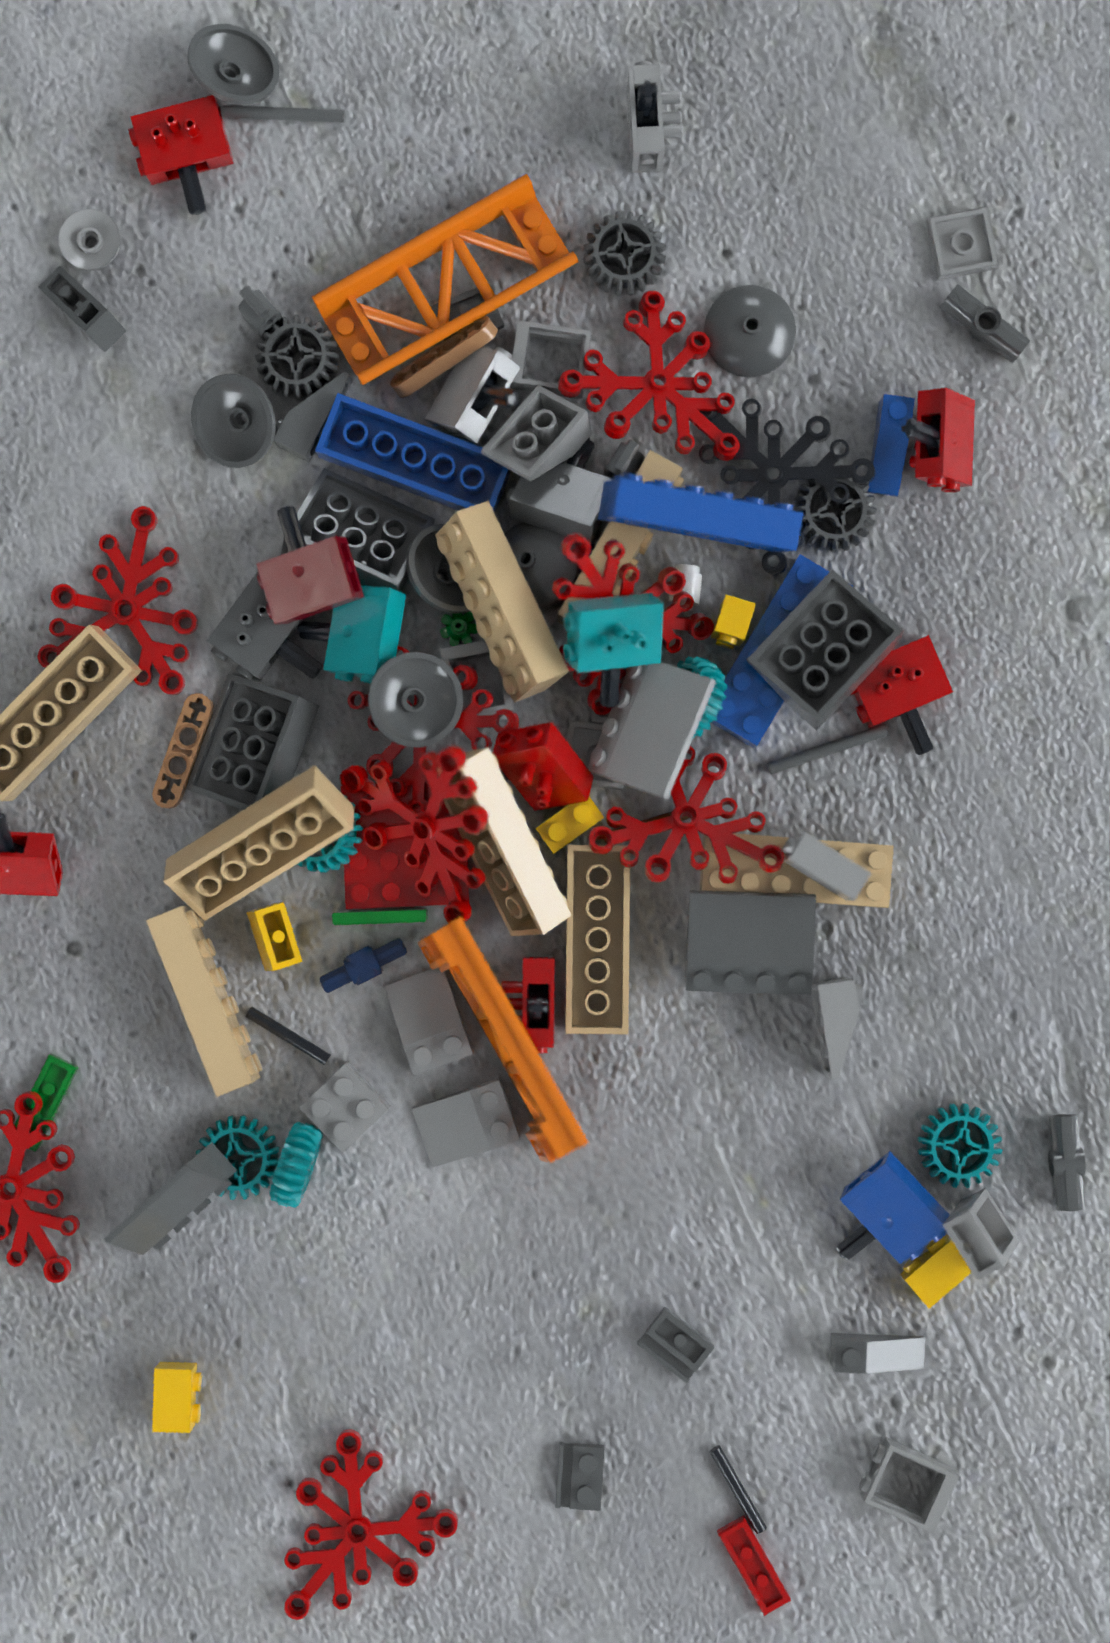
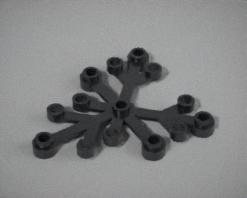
M747 399L742 405V411L746 416V438L723 414L713 411L711 415L705 416L723 433H731L739 440V451L732 460H751L758 467L754 469H737L732 465H728L721 470V480L727 485H735L737 482L758 481L742 499H745V497L761 498L768 491V504L775 505L776 502L781 503V488L786 485L788 480L816 479L830 493V497L835 503L842 504L849 499L850 492L844 484H838L834 479L852 478L859 485H867L875 478V467L870 460L865 458L857 459L851 465L834 466L839 460L846 458L850 452L849 445L842 439L832 442L830 451L816 466L791 467L814 442L821 443L830 437L831 425L823 416L810 418L806 423V432L782 457L781 436L784 432L783 426L777 420H769L764 426V433L768 437V459L759 451V416L762 412V407L756 399ZM750 404L757 405V411L753 414L747 413V407ZM814 424H823V430L820 433H814L812 431ZM771 425L779 426V432L776 435L768 433ZM706 444L700 448L699 458L705 464L722 461L715 455L709 460L704 459V452L707 449L713 450V445ZM838 444H843L846 447L845 452L841 455L834 453V448ZM861 465H865L868 468V472L864 476H858L856 473L857 468ZM774 468L778 469L779 476L776 479H770L768 476L769 471ZM734 470L735 478L727 481L725 479L726 472ZM838 488H843L846 492L842 499L834 497V492ZM801 531V541L797 549L801 548L806 541L805 535ZM746 547L749 550H756L755 548ZM767 551L762 557V567L771 575H780L787 568L788 560L782 552ZM772 556L779 558V564L776 567H770L768 564Z

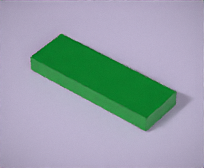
M428 909L332 913V924L416 923L427 922Z
M53 1054L48 1055L31 1090L40 1095L43 1105L41 1111L33 1117L30 1132L34 1131L38 1124L44 1120L53 1121L79 1068L78 1066ZM27 1098V1106L29 1108H34V1100L31 1098ZM18 1116L15 1122L16 1128L18 1126L20 1116ZM43 1125L42 1131L46 1134L49 1126ZM42 1141L36 1143L28 1149L34 1152L38 1151L42 1144Z

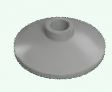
M83 209L73 213L64 221L59 232L58 241L62 255L72 266L85 271H94L106 267L115 259L120 248L121 237L116 223L106 213L96 209ZM90 239L97 240V244L93 248L87 247Z

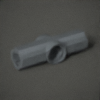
M958 284L940 306L941 309L966 327L973 339L984 341L1012 364L1031 341L1003 320L996 308L985 306ZM985 318L989 320L992 329L985 330L981 328L978 319Z
M1057 1114L1048 1116L1051 1150L1048 1151V1166L1050 1174L1054 1178L1056 1210L1070 1212L1085 1209L1082 1175H1085L1086 1162L1079 1142L1077 1115Z

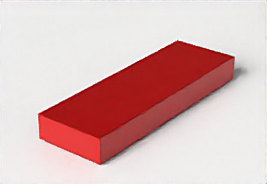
M744 1515L717 1530L720 1539L764 1616L791 1601L787 1590Z

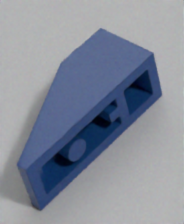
M884 394L880 399L871 457L876 475L873 481L868 484L870 488L867 490V493L898 497L909 438L906 436V433L902 432L901 427L906 425L907 419L913 417L915 398Z

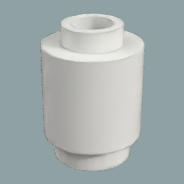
M689 564L675 565V568L681 571L686 578V584L682 591H686L693 597V606H698L702 575L699 574L700 567ZM669 594V603L672 604L674 595ZM686 597L680 601V605L686 602Z

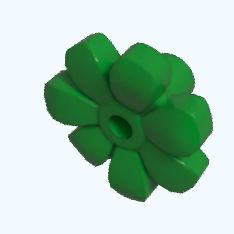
M466 612L464 615L462 613H452V617L447 614L442 616L441 622L446 627L440 629V635L444 639L450 637V646H457L460 644V641L463 644L473 642L470 634L476 635L478 631L476 624L471 623L474 620L472 612Z

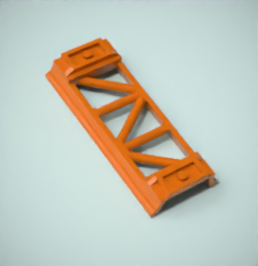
M525 174L311 297L359 382L365 385L579 261L573 251L569 253L537 200L529 176ZM503 215L521 247L474 231ZM464 242L532 264L536 272L495 295ZM442 250L438 314L436 316L409 269ZM455 251L482 295L484 302L449 321ZM398 275L428 326L361 304L356 299ZM368 319L421 338L389 356Z
M460 917L420 940L417 944L431 969L433 970L438 967L441 973L449 970L531 1114L533 1120L527 1123L530 1130L525 1134L540 1161L551 1163L588 1144L589 1141L463 919Z

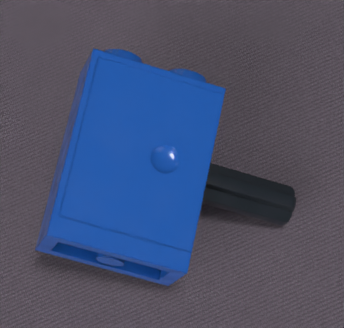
M891 1151L845 1186L840 1197V1201L863 1224L836 1247L839 1255L846 1260H850L877 1239L897 1262L901 1264L908 1258L911 1260L917 1258L924 1251V1246L931 1240L937 1242L947 1233L943 1223L950 1214Z

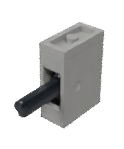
M640 61L632 66H628L626 88L631 173L662 172L665 153L664 138H682L684 135L682 125H671L682 123V113L680 111L662 112V105L680 104L682 97L680 91L661 92L660 64Z
M484 345L457 363L427 413L425 420L445 434L478 443L484 430L491 429L494 426L495 419L492 416L498 410V406L509 409L511 406L516 407L519 403L516 399L518 393L515 390L509 389L520 369L517 364L511 361L513 356L500 347H496L494 350Z

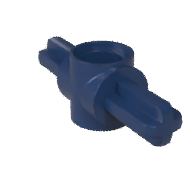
M396 938L376 949L368 945L344 957V965L322 975L319 978L321 986L326 993H330L352 981L358 986L382 974V966L406 955L407 949L400 938Z

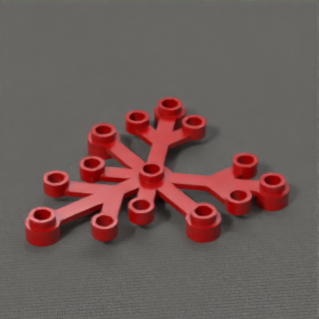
M657 291L645 292L638 305L640 312L636 310L628 311L623 320L624 328L627 331L634 332L649 346L651 370L645 376H617L602 362V354L597 350L587 351L583 358L584 368L594 372L597 376L582 375L573 369L564 371L560 376L558 389L565 397H577L582 389H599L598 391H591L586 398V408L591 412L601 411L605 401L618 389L642 390L622 411H614L607 416L604 423V431L612 439L625 437L631 425L630 420L653 398L654 418L652 420V428L659 434L666 433L672 424V418L667 413L666 400L675 407L677 430L675 449L678 453L689 454L695 445V439L690 434L689 421L714 442L713 453L718 459L722 461L732 460L739 451L740 443L735 435L723 433L699 412L717 411L720 414H728L735 404V399L731 394L724 392L719 394L717 398L683 397L676 391L686 390L703 394L709 390L712 379L706 372H699L694 377H674L691 359L698 360L706 356L710 348L708 336L698 331L689 334L684 343V349L665 368L663 367L662 345L674 333L682 331L686 318L683 313L673 311L669 314L666 324L661 328L660 315L665 306V300ZM648 299H652L656 301L658 304L653 305L648 301ZM643 316L647 318L648 327L643 323ZM634 318L638 324H632L628 319ZM671 319H677L680 325L673 324ZM694 340L702 342L703 345H696ZM593 357L598 363L592 364L588 361V358ZM567 378H573L577 381V383L571 384L568 382ZM654 379L662 381L664 385H657ZM697 380H704L706 386L699 385ZM597 398L600 401V404L595 405L590 401V399ZM720 400L727 401L729 406H722ZM618 419L622 421L624 425L618 426L614 423L613 420ZM662 419L667 425L660 426L657 420ZM686 440L690 446L684 447L680 444V441ZM723 441H728L733 447H726Z
M140 506L131 514V523L136 528L129 563L119 549L117 538L106 534L99 540L100 549L108 554L125 580L123 592L120 591L112 579V570L104 564H99L94 567L92 576L95 581L103 586L111 600L77 594L73 587L67 584H59L51 592V601L62 610H69L77 606L108 613L91 624L99 626L103 631L108 630L117 623L128 625L142 647L138 667L148 674L147 681L140 682L137 675L134 682L143 687L150 685L153 681V674L151 672L153 664L160 674L158 680L160 689L168 695H177L183 691L185 679L181 673L171 670L163 656L171 657L174 661L183 663L190 656L189 649L180 643L170 645L153 641L140 620L173 626L174 630L178 633L190 635L196 631L198 619L194 613L187 609H181L172 614L143 607L159 596L166 597L171 594L173 585L165 577L156 578L153 585L136 595L137 586L140 582L165 566H175L179 561L178 552L171 547H165L158 556L142 565L149 532L156 528L158 518L152 509ZM143 516H150L151 518L147 526L141 525V518ZM113 539V548L105 549V541ZM167 552L174 553V559L171 562H165L164 555ZM101 569H106L107 577L100 580L98 572ZM160 582H167L168 588L166 591H158L157 587ZM64 593H70L71 595L68 603H62L61 601ZM125 605L131 607V612L127 616L121 614V609ZM61 618L53 619L49 624L51 634L59 638L71 636V638L59 646L47 644L41 647L37 655L40 665L46 668L50 664L48 656L53 652L59 655L86 627L70 624ZM184 618L191 619V626L189 628H182L181 621ZM62 622L64 624L63 632L56 633L55 625ZM177 648H183L185 651V655L180 659H177L174 655ZM171 678H177L178 686L174 689H170L168 686V681Z
M577 533L566 536L562 542L563 554L571 561L577 562L592 586L572 584L566 578H558L552 585L553 593L563 600L570 597L583 599L615 597L612 592L620 559L625 554V547L615 539L605 543L603 552L607 559L603 576H601L588 556L590 553L589 542ZM575 541H577V546L574 549L569 550L570 546ZM614 546H618L617 552L610 554L611 549ZM625 563L618 571V576L622 580L618 596L632 595L635 583L640 578L639 569L631 563ZM675 567L662 569L658 575V581L640 593H652L656 597L664 592L674 595L672 604L663 610L662 646L670 653H677L683 647L682 638L674 633L673 629L686 630L697 640L707 639L714 630L713 621L703 613H695L690 617L678 616L693 607L694 599L686 591H682L686 584V578ZM629 570H633L632 575L629 578H625L626 573ZM672 575V579L666 582L667 578ZM567 584L566 590L559 593L560 587ZM686 597V602L680 605V601ZM701 621L700 625L695 628V625ZM676 639L675 644L669 647L670 641ZM564 644L561 645L559 651L568 670H574L573 679L579 686H590L594 678L599 675L596 688L588 694L587 703L596 714H608L612 708L602 706L600 701L595 702L600 697L601 670L578 673L565 661L563 654ZM620 668L621 680V678L626 675V670H624V668ZM583 673H587V677L580 680V676Z
M398 646L397 653L401 650L403 653H409L408 649ZM459 665L453 669L457 678L461 672L466 674L465 681L460 683L463 691H469L476 686L478 674L474 668L467 665ZM483 689L476 690L473 693L472 702L461 713L454 727L459 728L471 740L473 750L479 749L478 741L481 738H484L486 741L484 748L489 747L490 750L492 748L491 738L482 734L477 728H494L496 732L500 733L518 729L519 717L512 710L500 709L494 715H478L483 709L489 708L493 703L492 694ZM361 691L351 692L347 699L348 705L357 710L365 709L368 707V694ZM484 693L487 700L483 705H480L478 698ZM360 695L362 702L356 706L354 702L355 697ZM414 695V705L408 700V698L407 703L410 706H415L417 703V697ZM370 715L367 720L369 728L380 732ZM505 715L508 722L506 726L501 727L499 719ZM392 742L381 754L370 756L366 763L368 774L371 776L370 769L377 760L387 762L393 772V760L406 746ZM427 746L413 747V764L399 778L390 780L393 791L394 785L397 782L401 784V791L397 794L394 792L396 797L405 796L408 787L413 783L412 800L407 805L413 810L419 804L422 811H425L429 802L426 799V783L429 785L425 772L419 766V759L426 754ZM429 785V786H428V790H429V793L432 795V790H431V787H430V785Z
M449 746L439 754L430 751L419 759V766L425 772L432 790L426 810L416 812L396 798L389 781L392 775V768L387 762L379 761L371 767L370 774L376 783L368 779V772L364 767L359 765L349 766L341 772L339 777L340 783L350 793H356L360 789L368 793L358 801V808L361 813L371 815L375 811L391 809L408 821V823L390 826L383 822H373L362 832L364 843L369 848L378 850L387 844L390 839L413 835L414 840L410 850L404 854V860L411 868H417L425 861L424 848L427 845L430 856L421 878L415 883V888L422 896L430 895L437 887L435 877L438 873L449 904L443 910L445 920L451 923L461 917L464 923H466L471 918L472 908L469 902L461 899L451 872L462 879L471 889L480 887L485 882L486 877L480 868L468 869L442 851L441 845L452 851L455 857L461 861L467 860L475 852L474 845L470 840L461 839L458 841L444 830L462 827L466 832L476 834L487 826L489 814L484 807L472 805L461 814L437 817L444 799L459 796L469 798L478 789L476 781L470 776H465L457 783L451 784L454 775L464 768L466 764L464 750L460 747Z
M689 746L687 751L691 758L684 759L670 792L675 806L671 816L644 823L625 814L622 808L612 807L607 812V824L612 828L624 827V829L612 832L608 827L599 826L594 828L589 835V846L597 854H606L612 850L614 845L630 841L628 846L624 847L620 852V863L624 867L631 868L638 863L639 851L649 835L672 829L660 853L650 856L646 861L645 874L653 882H663L669 877L671 870L670 860L684 835L691 851V866L697 870H703L708 866L710 855L703 848L698 832L709 837L720 867L718 872L719 880L725 884L733 883L738 875V868L732 863L726 846L758 861L759 867L768 873L780 870L784 862V852L780 847L767 845L760 848L734 835L746 830L753 833L762 831L766 818L761 812L754 811L747 817L718 825L705 821L718 816L724 819H731L737 812V802L729 797L723 798L719 803L700 808L713 782L723 778L726 773L727 761L721 754L710 753L704 757L701 767L703 775L687 802L679 780L686 767L691 766L695 761L696 753L691 746ZM711 766H715L719 769V771L717 773L710 772L708 768ZM730 805L732 806L733 810L730 812H726L723 810L722 806ZM618 814L621 816V819L613 821L610 816ZM687 816L691 819V822L683 823L680 818ZM754 818L759 819L761 824L755 826L750 820ZM599 839H603L607 842V844L601 847L598 846L595 842ZM631 853L635 856V859L628 861L624 858V855ZM700 855L703 856L706 861L703 863H698L695 861L694 857ZM773 858L776 864L769 865L765 862V859ZM659 867L663 870V873L656 875L652 872V869ZM729 869L734 875L726 877L723 871Z
M27 1091L19 1095L14 1103L15 1111L20 1116L17 1128L14 1124L15 1114L10 1109L0 1110V1116L5 1114L9 1118L8 1124H4L0 1120V1129L12 1146L7 1173L0 1176V1225L5 1228V1234H0V1240L8 1237L12 1231L9 1219L13 1207L19 1218L12 1248L6 1256L7 1262L13 1267H18L27 1260L28 1252L25 1247L28 1234H30L46 1260L43 1268L45 1278L52 1283H60L69 1276L71 1263L66 1257L58 1255L41 1226L59 1230L63 1235L70 1236L79 1229V1219L74 1215H67L62 1218L32 1210L25 1199L44 1204L48 1209H55L60 1206L64 1196L59 1189L53 1188L44 1191L27 1185L52 1170L57 1172L65 1171L74 1163L75 1154L71 1147L64 1144L57 1145L49 1151L46 1160L20 1175L26 1149L42 1140L51 1139L57 1133V1125L52 1120H44L38 1124L34 1131L30 1132L33 1117L41 1111L43 1102L39 1094ZM27 1098H31L34 1100V1108H29L27 1106ZM43 1125H48L51 1128L50 1135L43 1133ZM59 1152L67 1154L68 1159L66 1162L59 1159ZM7 1183H12L15 1186L14 1193L7 1190ZM49 1194L56 1195L58 1199L56 1204L49 1201ZM65 1221H71L74 1229L68 1230L65 1227ZM13 1252L21 1254V1261L13 1258ZM55 1263H61L64 1267V1271H57L55 1269Z
M346 1429L342 1431L336 1441V1449L345 1459V1470L340 1467L339 1459L334 1455L325 1456L320 1464L322 1474L331 1476L348 1491L350 1515L322 1492V1485L317 1479L305 1478L297 1487L296 1497L302 1505H317L340 1525L322 1527L318 1523H312L308 1525L304 1533L305 1541L310 1545H317L321 1541L342 1540L333 1549L302 1551L300 1548L293 1547L287 1551L284 1562L289 1569H298L302 1565L322 1564L301 1590L293 1591L288 1595L284 1610L291 1619L300 1620L308 1614L311 1606L310 1599L332 1572L335 1589L332 1599L333 1605L340 1610L350 1606L352 1593L347 1588L345 1556L352 1547L355 1566L352 1578L356 1584L365 1585L371 1579L372 1569L367 1564V1547L393 1569L394 1581L400 1586L407 1587L412 1585L417 1579V1563L411 1558H401L376 1536L401 1534L416 1547L417 1552L421 1556L427 1557L435 1550V1539L428 1534L422 1535L420 1531L434 1530L438 1536L447 1538L452 1536L457 1530L458 1517L450 1509L439 1510L432 1517L417 1518L421 1512L427 1511L431 1505V1496L424 1490L417 1491L414 1494L412 1504L399 1520L371 1522L362 1513L360 1488L373 1472L381 1469L383 1456L375 1450L368 1452L365 1456L364 1464L358 1470L357 1453L361 1448L362 1438L356 1430ZM348 1436L353 1437L355 1444L347 1446L344 1439ZM372 1456L377 1457L379 1464L372 1466L369 1464L368 1459ZM326 1461L334 1462L335 1469L327 1470L324 1463ZM312 1485L316 1492L311 1495L307 1494L304 1487ZM422 1496L427 1499L428 1503L420 1506L417 1504L416 1499ZM442 1517H449L452 1521L451 1524L448 1526L442 1525L440 1522ZM355 1525H360L364 1532L362 1534H355L352 1528ZM315 1529L319 1532L320 1536L313 1539L309 1536V1531ZM428 1541L432 1547L429 1550H424L421 1548L420 1543ZM297 1554L300 1561L297 1563L291 1562L289 1555ZM408 1565L411 1567L412 1572L410 1574H403L400 1568ZM358 1570H365L368 1576L361 1579L357 1576L356 1572ZM344 1594L347 1596L348 1601L341 1603L337 1600V1596ZM300 1598L303 1600L304 1605L296 1607L293 1604V1600Z

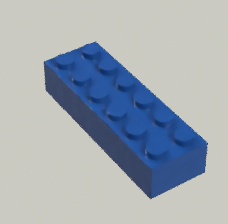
M340 393L336 395L315 449L320 459L457 511L489 501L495 513L511 470L484 456L481 452L483 448Z
M623 473V476L615 475L614 479L604 481L598 515L600 520L771 552L797 551L803 513L793 511L794 505L777 502L775 505H763V499L745 497V499L735 498L734 500V494L723 491L703 494L702 487L691 485L672 488L673 482L660 479L641 482L642 476Z
M801 554L795 560L727 673L724 683L728 686L723 692L727 698L722 701L721 707L723 709L718 711L716 715L717 720L711 722L752 748L758 746L784 700L747 662V659L829 573L828 570Z

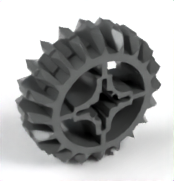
M617 211L615 213V221H612L606 215L603 217L604 226L600 223H595L593 227L595 233L587 234L586 239L590 243L584 244L583 252L589 255L583 258V262L586 265H591L587 269L588 276L597 275L594 280L596 286L606 282L604 287L606 293L611 290L612 286L616 287L617 296H621L622 288H627L629 296L634 295L635 286H637L639 291L644 292L646 289L645 282L653 285L656 280L654 275H661L662 267L659 264L665 263L666 256L661 253L665 251L666 245L665 243L658 242L662 238L660 231L652 233L655 227L653 222L645 226L643 225L645 219L643 214L635 221L633 220V212L629 211L627 219H622L621 213ZM627 233L638 236L645 244L631 241ZM616 234V244L606 248V251L599 252L604 241ZM622 243L626 253L629 254L627 265L625 258L620 254ZM650 255V259L645 267L633 274L632 265L636 261L642 260L644 256ZM603 263H606L607 266H617L621 270L622 275L611 272Z
M294 315L293 323L289 324L287 318L282 317V327L278 328L277 324L274 323L271 326L272 334L264 331L263 337L267 343H257V348L263 353L255 355V359L257 362L263 363L257 367L259 374H266L262 379L265 385L273 383L271 389L274 393L279 392L283 388L282 395L284 398H289L291 392L294 391L296 400H300L302 391H306L309 397L313 394L312 388L316 387L319 390L323 387L322 381L326 383L332 381L331 376L327 372L337 373V366L331 362L338 361L339 355L332 352L337 348L336 341H329L332 334L329 330L322 332L323 325L321 322H317L312 326V319L307 316L303 324H301L299 316ZM302 336L315 340L320 345L322 352H315L314 349L305 348ZM291 337L290 344L285 349H277L280 343ZM298 346L303 359L300 358L301 361L297 363L296 368V365L291 357H295L294 354L298 353ZM320 362L315 372L304 378L306 369L310 366H317V363ZM273 363H280L281 366L290 367L293 380L279 375L275 371Z
M848 478L834 479L838 484H844L849 489L850 495L854 498V500L851 498L842 504L835 503L830 497V493L816 479L808 480L810 486L805 484L800 486L799 490L805 496L796 495L794 497V501L802 506L794 507L793 511L803 513L801 525H804L805 528L801 532L805 536L808 533L812 535L808 541L810 546L816 540L821 541L819 545L820 551H824L827 543L830 544L832 553L837 552L838 543H840L844 551H848L850 549L849 540L852 544L858 546L861 543L858 535L862 537L869 535L870 532L865 526L872 527L875 520L867 515L875 514L877 508L867 506V504L875 500L874 495L864 496V493L870 488L868 484L859 488L857 483L848 480ZM823 490L824 506L817 509L816 512L810 513V502L813 495ZM835 491L834 497L836 499H841ZM829 503L833 504L835 509H843L837 515L838 517L834 513H825L831 507ZM858 508L857 523L853 529L846 532L845 514ZM814 522L830 524L833 532L836 531L837 534H830L821 530Z

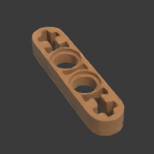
M488 316L478 319L400 370L391 379L390 386L400 398L411 395L489 343L496 336L498 329Z
M191 694L187 697L182 707L153 788V800L161 808H175L180 804L185 793V788L214 709L213 702L203 694ZM200 699H203L202 705L207 707L205 713L199 712L196 721L202 722L201 727L185 722L186 717L193 720L195 710L191 708L192 703H198ZM186 728H192L196 732L197 738L192 745H184L180 740V734ZM175 757H182L186 761L185 771L178 775L172 773L170 770L171 760ZM167 775L172 779L181 780L180 786L173 783L171 792L175 794L174 800L168 799L165 804L163 802L164 797L160 795L161 790H167L170 781H164Z

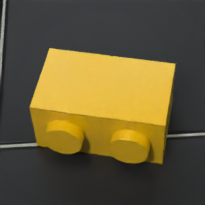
M725 595L710 637L716 639V645L728 649H733L734 646H741L746 638L756 603Z
M589 797L588 801L567 805L535 829L552 853L555 854L605 817Z
M284 902L273 903L247 912L265 971H276L303 962Z
M947 1234L937 1242L932 1240L926 1247L928 1251L921 1257L907 1261L903 1266L904 1271L900 1274L929 1309L972 1273L952 1239Z
M159 1362L154 1368L152 1432L190 1433L195 1423H199L201 1405L196 1404V1392L201 1390L202 1374L197 1372V1363Z

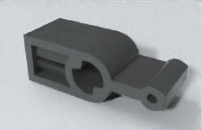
M247 285L239 293L243 297L239 310L246 322L265 342L266 340L263 337L264 331L272 334L271 326L274 323L277 324L278 328L282 327V316L260 290L253 291Z
M631 439L627 443L621 442L607 464L604 476L614 479L615 475L623 476V473L636 475L645 459V456L637 450L639 445Z

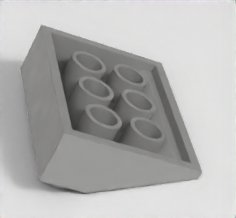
M663 662L627 667L626 675L619 689V703L612 707L607 720L603 724L598 743L590 756L588 770L612 782L668 799L716 681Z

